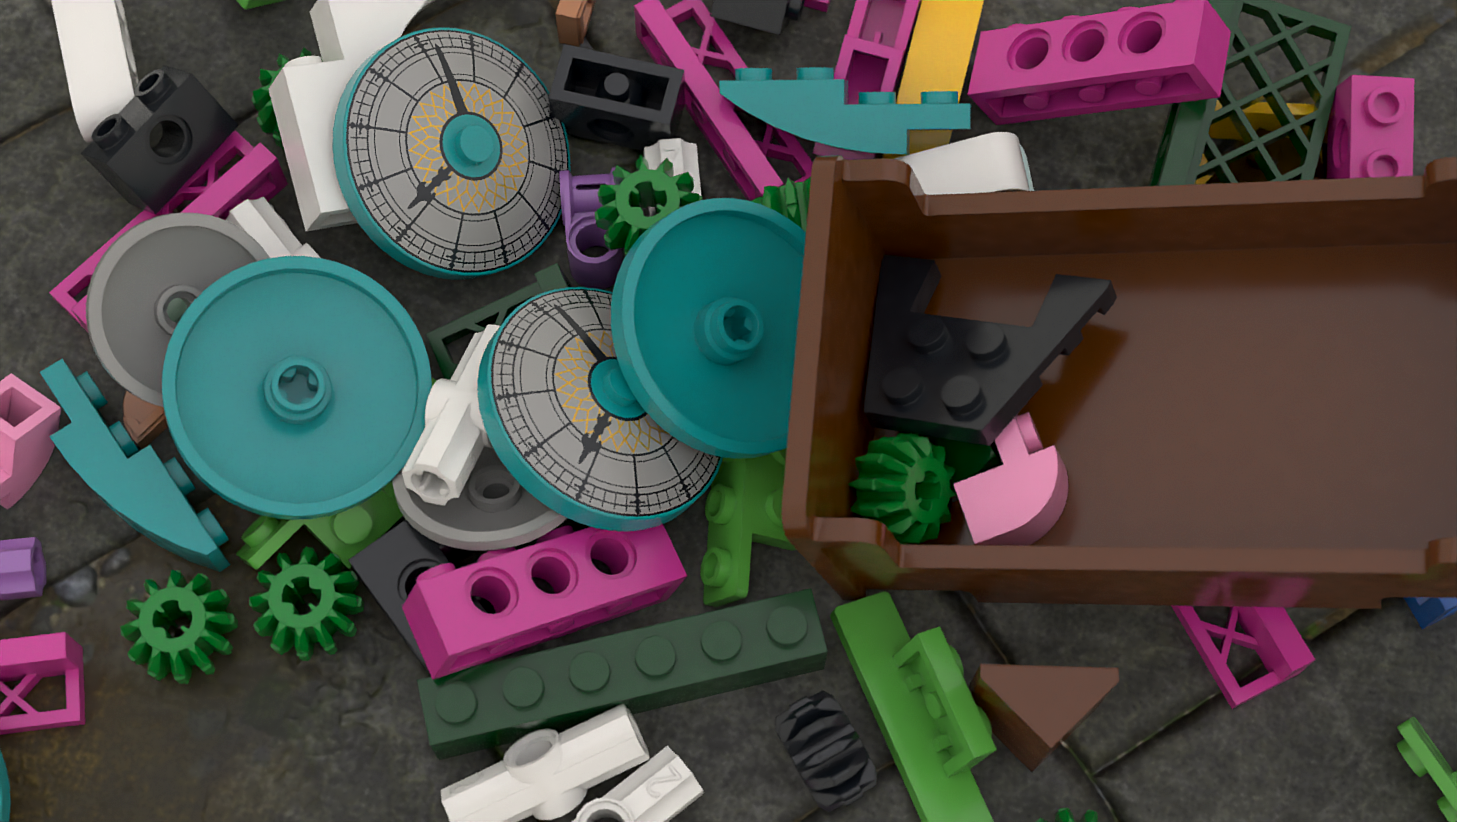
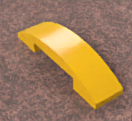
M922 0L896 104H921V92L957 91L959 104L984 0ZM909 130V154L949 144L952 130ZM884 154L883 158L895 159L906 155Z

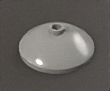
M185 212L165 214L145 220L130 228L115 240L103 254L91 277L87 292V329L95 354L102 366L129 393L141 400L163 407V364L168 344L178 322H173L167 314L169 303L175 298H180L185 302L188 309L191 303L219 278L249 263L270 258L269 255L253 237L238 226L221 218L206 214Z
M483 447L459 498H451L445 506L424 502L417 493L406 488L402 475L403 469L392 479L399 509L411 526L429 539L454 548L483 551L518 546L545 535L567 519V517L548 508L522 487L507 470L494 448Z

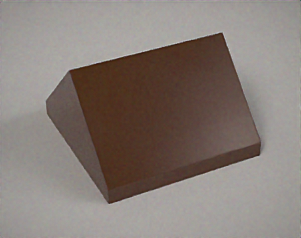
M980 664L968 688L976 705L987 715L992 733L1033 772L1098 708L1119 682V668Z

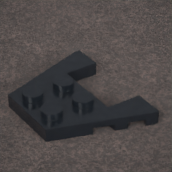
M884 255L880 266L863 412L871 427L990 446L1043 386L1040 376L1058 355L1069 356L1084 339L1080 330L1096 312L1105 315L1114 305L1117 295L1111 280L1056 274L1033 326L1025 327L924 314L942 277L935 260Z

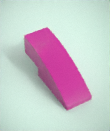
M856 0L848 32L844 36L834 72V79H845L848 81V105L859 104V92L896 91L921 0ZM815 142L813 154L820 156L841 155L846 160L875 159L877 154L837 148Z

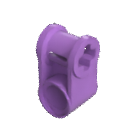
M612 167L608 174L572 176L569 170L559 171L563 226H565L569 267L575 281L587 288L605 289L615 284L617 274L624 260V247L613 251L608 249L609 252L596 258L587 257L582 254L584 250L593 246L607 248L604 241V234L607 230L597 227L595 211L603 206L599 203L597 194L600 185H615L612 173L615 167Z

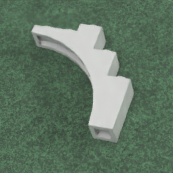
M317 0L312 7L310 15L321 57L314 55L303 56L287 62L269 88L305 231L358 223L344 199L334 165L332 147L333 126L340 98L347 83L361 64L377 50L401 37L404 29L413 18L435 0Z

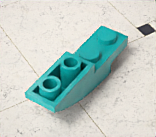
M830 67L797 68V80H772V68L735 69V80L719 81V93L747 113L801 138L837 148L869 153L909 155V130H971V104H958L957 91L921 92V104H896V92H859V104L848 105V81L845 79H834V68Z
M63 359L40 371V374L71 420L70 424L49 437L71 467L97 496L128 525L160 547L190 562L218 572L230 566V563L219 548L229 538L208 507L197 514L186 495L196 488L177 459L173 457L164 463L151 445L140 451L120 421L109 426L98 410L108 404V401L88 371L76 377Z

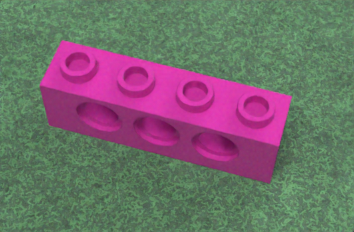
M1176 0L1172 3L1140 8L1123 7L1113 12L1087 16L1069 15L1061 20L1028 25L1012 24L1007 28L983 31L980 34L967 95L996 125L1220 98L1231 31L1208 0Z
M1351 75L1336 87L1328 119L1327 179L1413 176L1415 78Z
M663 524L645 530L627 532L609 531L594 527L574 532L572 526H563L541 536L536 541V544L516 550L515 547L489 550L477 559V563L456 569L453 563H445L428 569L417 577L416 584L403 604L402 609L432 680L667 601L685 580L687 574ZM591 559L604 562L611 570L612 575L599 571L593 565ZM532 577L547 581L554 589L555 594L541 591L534 584ZM478 596L488 600L494 606L496 614H488L479 610L474 605L471 597Z

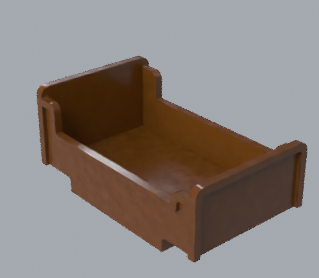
M841 155L816 156L811 172L782 497V524L787 540L843 600L865 598L866 589L965 591L973 594L978 602L1357 609H1381V599L1387 597L1457 598V157L1440 158L1428 163L1425 167V174L1420 176L927 195L924 193L912 167L903 161L887 158L846 160ZM884 255L935 260L942 277L924 314L1025 327L1033 326L1056 274L1111 280L1117 295L1114 305L1105 315L1098 312L1094 314L1080 330L1084 339L1069 356H1057L1040 376L1043 386L1018 413V416L1027 412L1030 413L1043 449L1055 446L1065 464L1068 475V496L1063 512L1050 531L1036 542L1028 546L975 545L959 500L954 503L949 500L948 509L951 514V521L939 525L937 539L926 540L925 542H919V544H900L885 524L862 518L861 515L851 512V508L857 500L856 489L848 483L857 480L859 476L855 458L867 454L869 441L879 440L882 437L897 436L898 433H905L871 427L863 412L880 266ZM918 435L919 437H928V440L931 438L930 436Z

